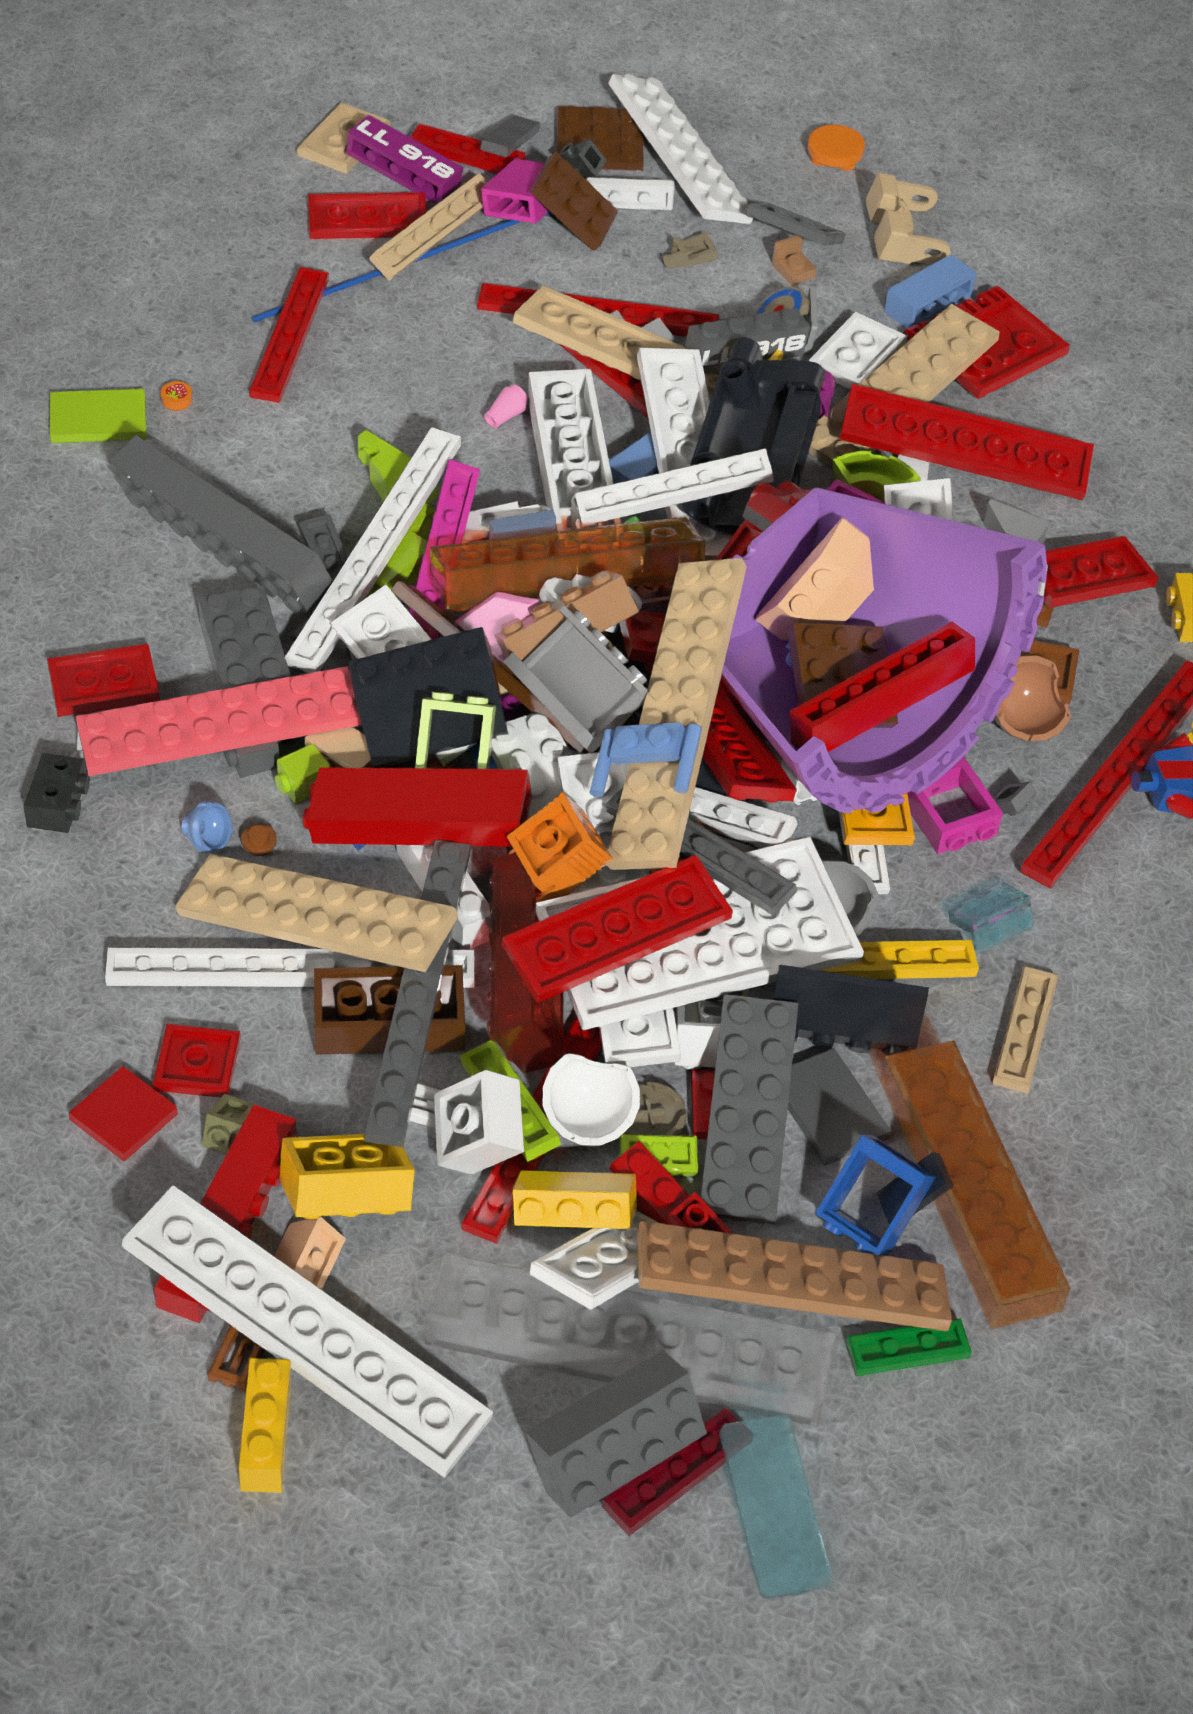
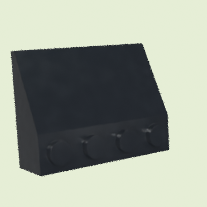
M483 627L348 661L353 690L373 768H382L416 759L422 701L426 697L432 698V692L453 694L454 701L467 702V696L488 698V705H496L492 739L499 735L509 734L492 649ZM433 709L428 756L479 743L481 740L483 715Z
M779 964L773 1000L799 1003L795 1041H797V1037L812 1039V1044L820 1047H833L834 1043L849 1045V1050L858 1053H869L871 1049L884 1050L885 1055L888 1057L905 1059L907 1054L914 1055L916 1051L929 987Z

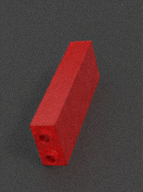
M319 767L316 782H311L309 795L311 802L309 808L304 809L303 825L305 829H309L313 844L434 845L435 840L470 844L471 846L512 847L506 836L527 821L532 799L528 769Z

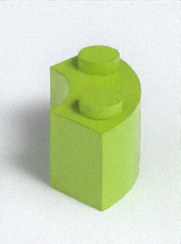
M856 451L833 459L832 477L834 480H840L884 502V485L921 481L920 476L908 464L894 456L889 458L871 454V451Z

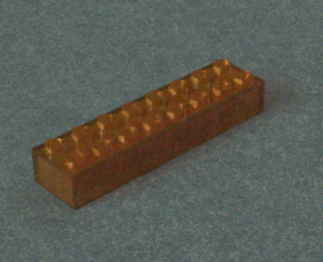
M683 516L430 547L431 583L446 609L453 611L468 610L471 606L479 605L496 592L531 599L540 598V590L548 579L555 577L572 581L576 574L592 578L594 575L607 570L622 575L629 588L639 585L657 587L662 585L663 582L675 581L679 563L705 561V539L687 517Z
M955 1041L885 1056L880 1083L916 1163L931 1152L941 1154L954 1187L933 1202L990 1329L1062 1312L1071 1287Z

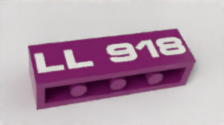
M369 114L348 132L346 154L413 192H425V198L436 205L461 187L462 166Z

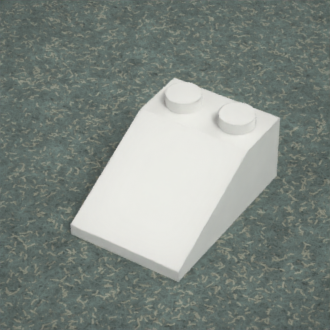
M749 989L728 994L750 997ZM724 995L675 1007V1023L681 1052V1061L674 1062L675 1065H681L691 1070L701 1069L702 1067L715 1068Z

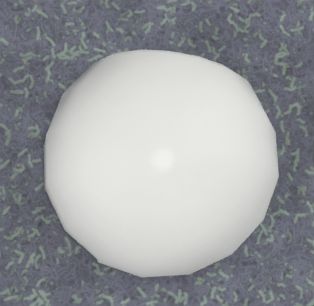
M569 1053L564 1055L548 1073L543 1085V1107L549 1122L564 1139L580 1145L600 1146L618 1139L633 1124L640 1108V1088L633 1071L628 1066L615 1063H598L588 1060L583 1056Z

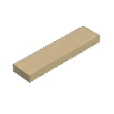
M1023 966L992 1084L1029 1093L1058 974Z

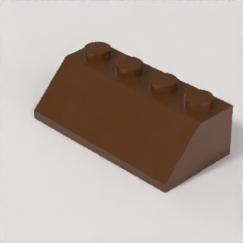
M445 965L425 1052L465 1051V1007L462 965ZM404 967L314 968L316 1055L384 1053Z

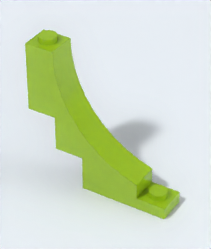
M368 430L358 435V459L364 465L370 466V483L378 491L382 500L385 501L410 462L411 457ZM437 485L366 598L385 585L391 590L397 581H402L409 585H413L417 581L427 543L426 539L428 538L435 508L428 505V503L437 497Z

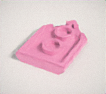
M496 592L455 622L466 631L483 627L492 653L503 662L506 658L494 635L502 631L501 627L505 623L517 618L521 621L532 615L531 610L540 605L541 601Z

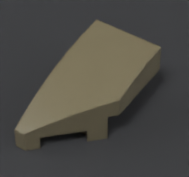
M707 232L681 241L680 237H675L672 250L669 255L665 254L663 257L664 265L667 268L685 267L719 259L717 250Z

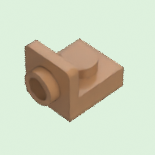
M799 235L778 241L774 246L772 265L790 285L816 277L817 268L801 252L803 239Z

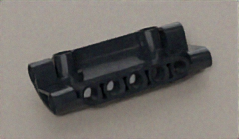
M747 337L736 339L732 345L728 361L720 368L690 466L766 449L774 479L769 484L777 488L781 483L791 481L799 487L820 415V392L825 378L824 368L820 364L810 361L763 360L760 346L755 340ZM758 485L684 502L682 509L688 516L702 525L732 537L744 520H746L742 516L753 490Z

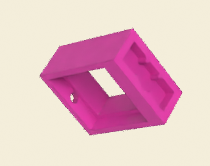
M964 756L946 774L918 795L912 791L907 793L911 816L937 854L948 850L957 851L966 844L978 840L987 841L998 834L1003 812ZM960 787L978 813L945 824L927 797Z

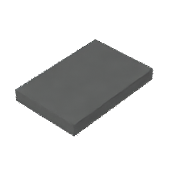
M751 203L746 211L748 216L821 245L842 244L846 235L844 234L845 232L772 203Z
M835 1048L792 1065L788 1111L824 1165L849 1156L862 1134L874 1135L881 1141L890 1138V1128Z

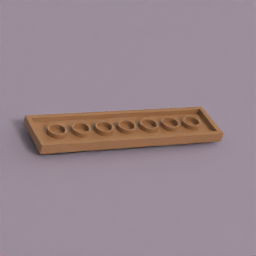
M639 1222L637 1229L639 1288L948 1331L952 1322L944 1264L892 1256H877L876 1254L663 1223Z

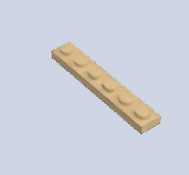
M478 173L376 250L369 260L390 281L484 209L481 188L488 182Z

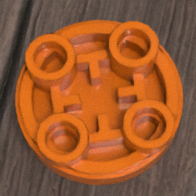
M836 124L824 125L816 128L809 136L808 152L811 156L810 161L814 165H825L850 171L855 168V164L864 155L865 140L859 132L850 127Z

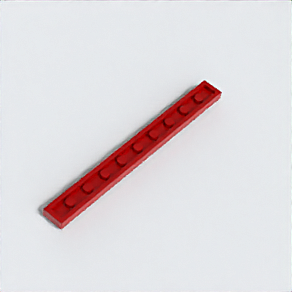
M1187 660L1023 862L1020 873L1049 889L1053 887L1132 787V774L1135 771H1144L1151 755L1165 746L1192 712V662Z

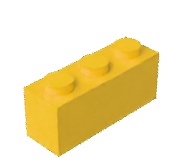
M521 1171L513 1188L514 1223L518 1226L630 1229L637 1210L636 1174Z
M250 1358L239 1460L241 1491L282 1493L292 1388L291 1360Z

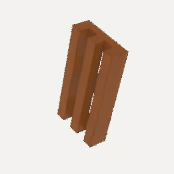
M230 1325L208 1372V1381L216 1383L218 1380L223 1382L224 1386L231 1388L234 1385L238 1387L239 1391L246 1392L250 1358L261 1359L265 1349L256 1343L241 1376L237 1375L252 1343V1340L244 1335L228 1372L223 1371L222 1368L240 1332Z

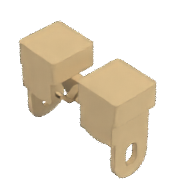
M877 173L866 197V204L870 221L880 223L874 234L878 259L906 264L917 262L932 265L934 262L940 261L951 254L950 246L947 242L912 234L914 224L910 210L927 211L931 209L938 199L937 192L933 188L898 181L894 175ZM920 195L928 197L925 202L912 200V197ZM926 249L941 251L938 255L924 253Z

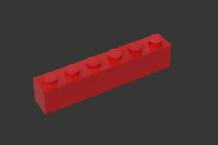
M952 621L790 710L791 744L800 749L815 736L825 743L827 751L830 752L975 670V637Z
M253 1105L200 1202V1205L248 1239H251L253 1231L251 1225L255 1218H261L266 1211L270 1189L272 1186L278 1187L280 1184L282 1138L300 1137L296 1132V1119ZM160 1276L154 1287L156 1308L197 1323L201 1322L206 1311L212 1312L165 1277Z

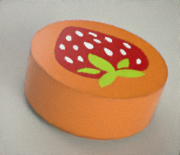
M173 381L162 387L161 402L167 409L178 411L186 409L192 404V389L188 384Z

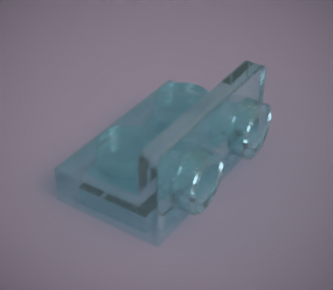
M1005 882L947 910L949 922L971 934L974 950L979 954L1032 928L1034 925L1030 896Z

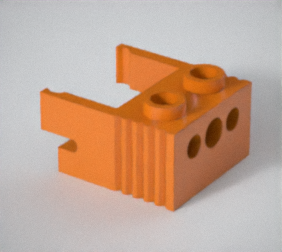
M563 792L558 797H555L553 802H549L548 806H544L543 810H539L537 814H534L506 836L513 847V850L509 852L510 855L523 864L534 885L543 892L541 896L536 897L538 902L569 895L583 884L586 878L589 879L591 874H595L597 870L605 866L606 861L612 859L607 847L585 811Z

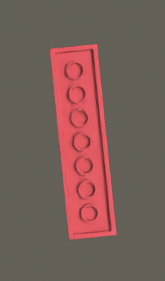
M348 666L76 716L88 776L362 725Z

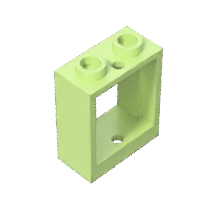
M432 692V698H424L422 701L415 768H426L432 711L437 709L483 715L477 769H489L496 705H488V698L467 696V702L454 701L453 694Z

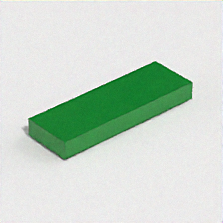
M961 1318L952 1319L948 1331L907 1326L847 1336L846 1345L856 1377L968 1359L972 1353Z

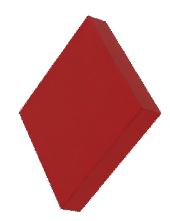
M166 1024L153 1081V1089L161 1092L221 1098L224 1094L229 1095L241 1040L240 1031Z
M122 1066L69 1112V1119L125 1162L178 1114L176 1105Z

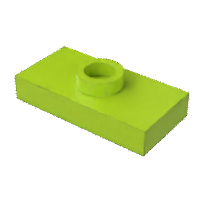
M627 1134L620 1136V1156L640 1141L671 1176H696L698 1173L697 1136Z

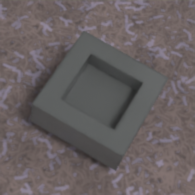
M1031 782L1009 784L993 799L1003 814L1014 816L1027 808V802L1037 792Z

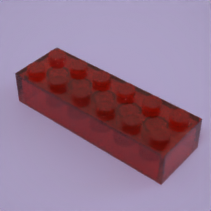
M516 852L493 859V875L490 876L493 903L489 905L492 918V931L489 933V942L492 954L491 961L488 963V970L491 976V990L488 991L487 995L490 1005V1020L487 1022V1031L490 1039L493 1042H497L503 1049L507 1059L510 1062L513 1061L522 1073H529L554 1066L563 1057L564 992L537 1003L501 945L502 937L539 922L535 912L536 903H538L536 897L541 896L543 892L534 885Z

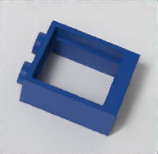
M862 1134L815 1214L824 1219L822 1225L832 1233L841 1237L845 1233L856 1241L854 1247L860 1252L876 1254L877 1256L889 1255L936 1176L874 1135ZM870 1158L913 1186L882 1238L839 1211Z

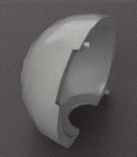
M823 861L825 870L858 937L868 925L877 906L878 892L872 878L857 866L844 861Z

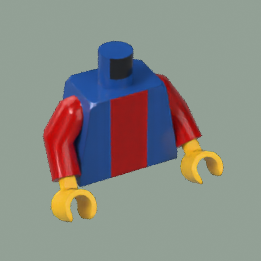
M1193 731L1188 735L1184 732L1154 752L1144 771H1135L1131 778L1132 789L1135 792H1149L1154 807L1157 810L1176 813L1188 819H1193Z

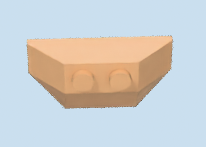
M842 517L759 612L755 620L781 640H788L787 627L792 623L843 625L874 590L869 537Z

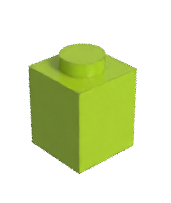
M311 744L277 759L275 783L283 795L288 794L292 801L297 804L310 798L311 782H316L319 767L331 768V766L315 745Z

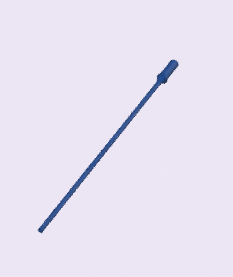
M549 211V212H548L546 215H544L543 217L548 216V215L553 214V213H552L551 211ZM509 220L434 248L415 262L523 221ZM378 269L325 289L322 297L380 276L382 273ZM284 305L253 316V322L255 323L281 313Z

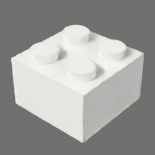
M484 1070L434 1094L438 1166L474 1174L524 1152L520 1083L518 1079Z

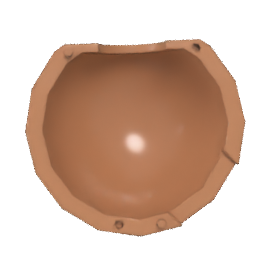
M1037 655L1020 656L1015 665L1017 666V673L1013 678H1009L1015 684L1008 697L1001 702L994 720L1009 736L1022 741H1046L1059 734L1071 718L1068 704L1061 700L1058 693V670L1053 661Z

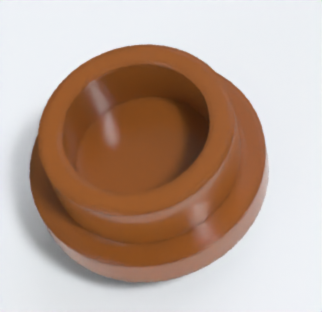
M254 824L242 832L241 843L249 854L264 856L269 854L276 846L277 835L274 829L268 825Z

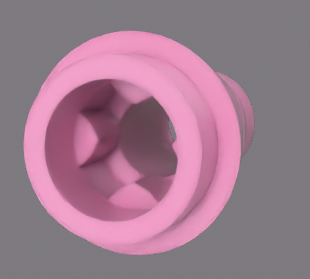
M517 385L504 387L489 411L484 414L487 424L497 429L501 424L524 412L526 405L529 403L527 394Z

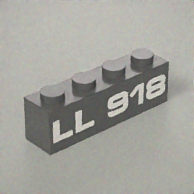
M796 308L715 322H705L689 326L685 349L700 350L704 373L719 371L721 366L728 361L734 341L741 337L751 338L759 344L763 360H769L776 350L783 352L782 359L799 357L804 355L811 326Z

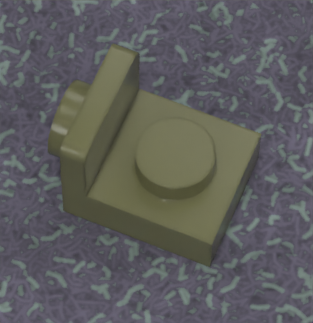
M224 1094L206 1114L202 1145L227 1154L253 1105H259Z

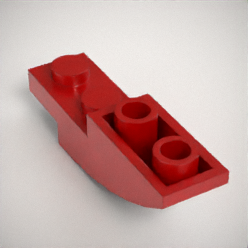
M640 1141L610 1165L609 1170L612 1173L636 1174L637 1210L658 1223L734 1234L696 1192L690 1196Z

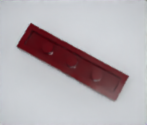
M726 1407L704 1423L706 1435L616 1489L603 1499L602 1508L628 1536L632 1535L752 1443L753 1435Z

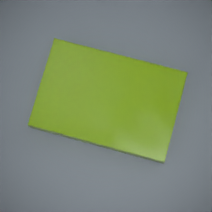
M145 389L50 392L51 443L131 440L135 435L143 440L147 439Z

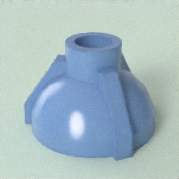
M211 801L201 802L189 816L183 819L181 825L183 834L187 836L197 851L202 852L221 851L227 845L231 834H233L229 812L223 805L211 803Z

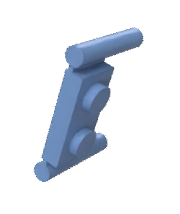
M681 722L616 726V730L605 729L589 791L590 795L603 797L612 763L630 764L680 761L673 789L678 793H687L702 727L697 724H689L688 727H684Z

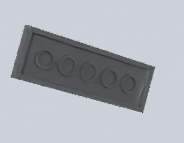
M724 994L701 1189V1199L719 1218L775 1224L799 1003Z

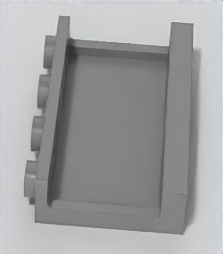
M563 605L559 610L566 617V621L528 658L522 662L512 652L503 662L575 739L592 754L601 745L605 729L616 730V726H621L644 704L648 690L643 684L647 679L634 665L629 669L624 666L628 660L615 646L611 650L606 648L610 642L597 628L592 632L588 630L592 624L578 609L572 613Z

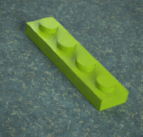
M493 1039L460 1055L462 1066L470 1077L488 1070L519 1080L524 1146L522 1155L527 1162L561 1145L558 1133Z

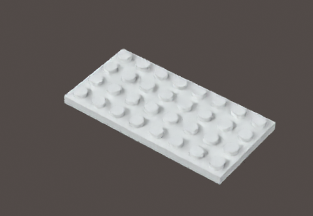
M811 837L745 852L796 884L797 893L774 916L712 878L733 910L731 919L567 990L582 1030L776 982L779 964L820 971L862 960L864 951ZM640 878L536 903L535 912L539 921H542Z

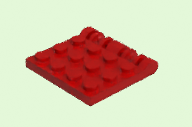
M993 286L985 290L984 293H979L975 297L976 302L967 299L962 304L954 305L999 331V340L955 379L977 399L1067 355L1069 352L1070 344L999 286ZM939 314L934 315L933 318L930 319V320L932 321V320H933L934 318H936ZM922 321L918 325L905 329L903 334L907 335L906 342L912 339L929 322Z

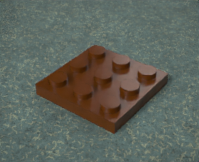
M558 106L557 153L559 155L561 150L571 143L576 145L590 138L607 160L602 169L643 171V132L626 108Z
M792 623L787 627L798 705L807 702L888 657L883 627ZM897 714L874 727H894L898 724Z

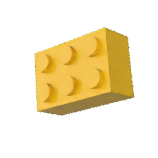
M365 1134L282 1138L279 1180L296 1217L317 1219L326 1215L354 1217L360 1213L378 1212L391 1215L397 1211H411L415 1169L403 1147L365 1142Z

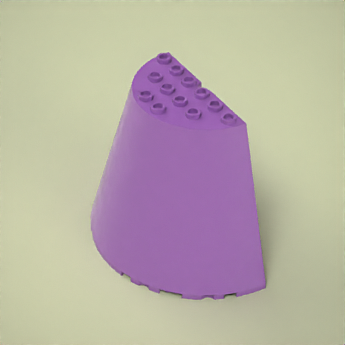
M815 487L785 514L775 520L764 532L753 539L748 545L746 556L735 555L732 558H742L747 568L720 680L813 797L837 811L850 814L852 810L866 809L874 813L882 811L889 804L893 806L899 805L905 801L902 795L910 791L918 795L946 774L980 738L974 732L983 720L989 723L993 721L999 711L1001 702L1008 697L1015 682L1009 678H1013L1017 673V666L1015 665L1021 651H1030L1038 627L1037 617L1043 607L1044 597L1038 594L1039 581L1042 583L1046 582L1047 560L1045 545L1037 541ZM844 517L869 537L874 590L843 625L883 627L887 655L890 656L953 621L975 637V670L897 714L898 724L892 728L873 727L830 752L827 751L825 743L815 736L798 749L791 744L789 711L799 705L793 669L785 661L787 654L790 652L785 647L789 640L779 639L757 622L755 617L839 520Z

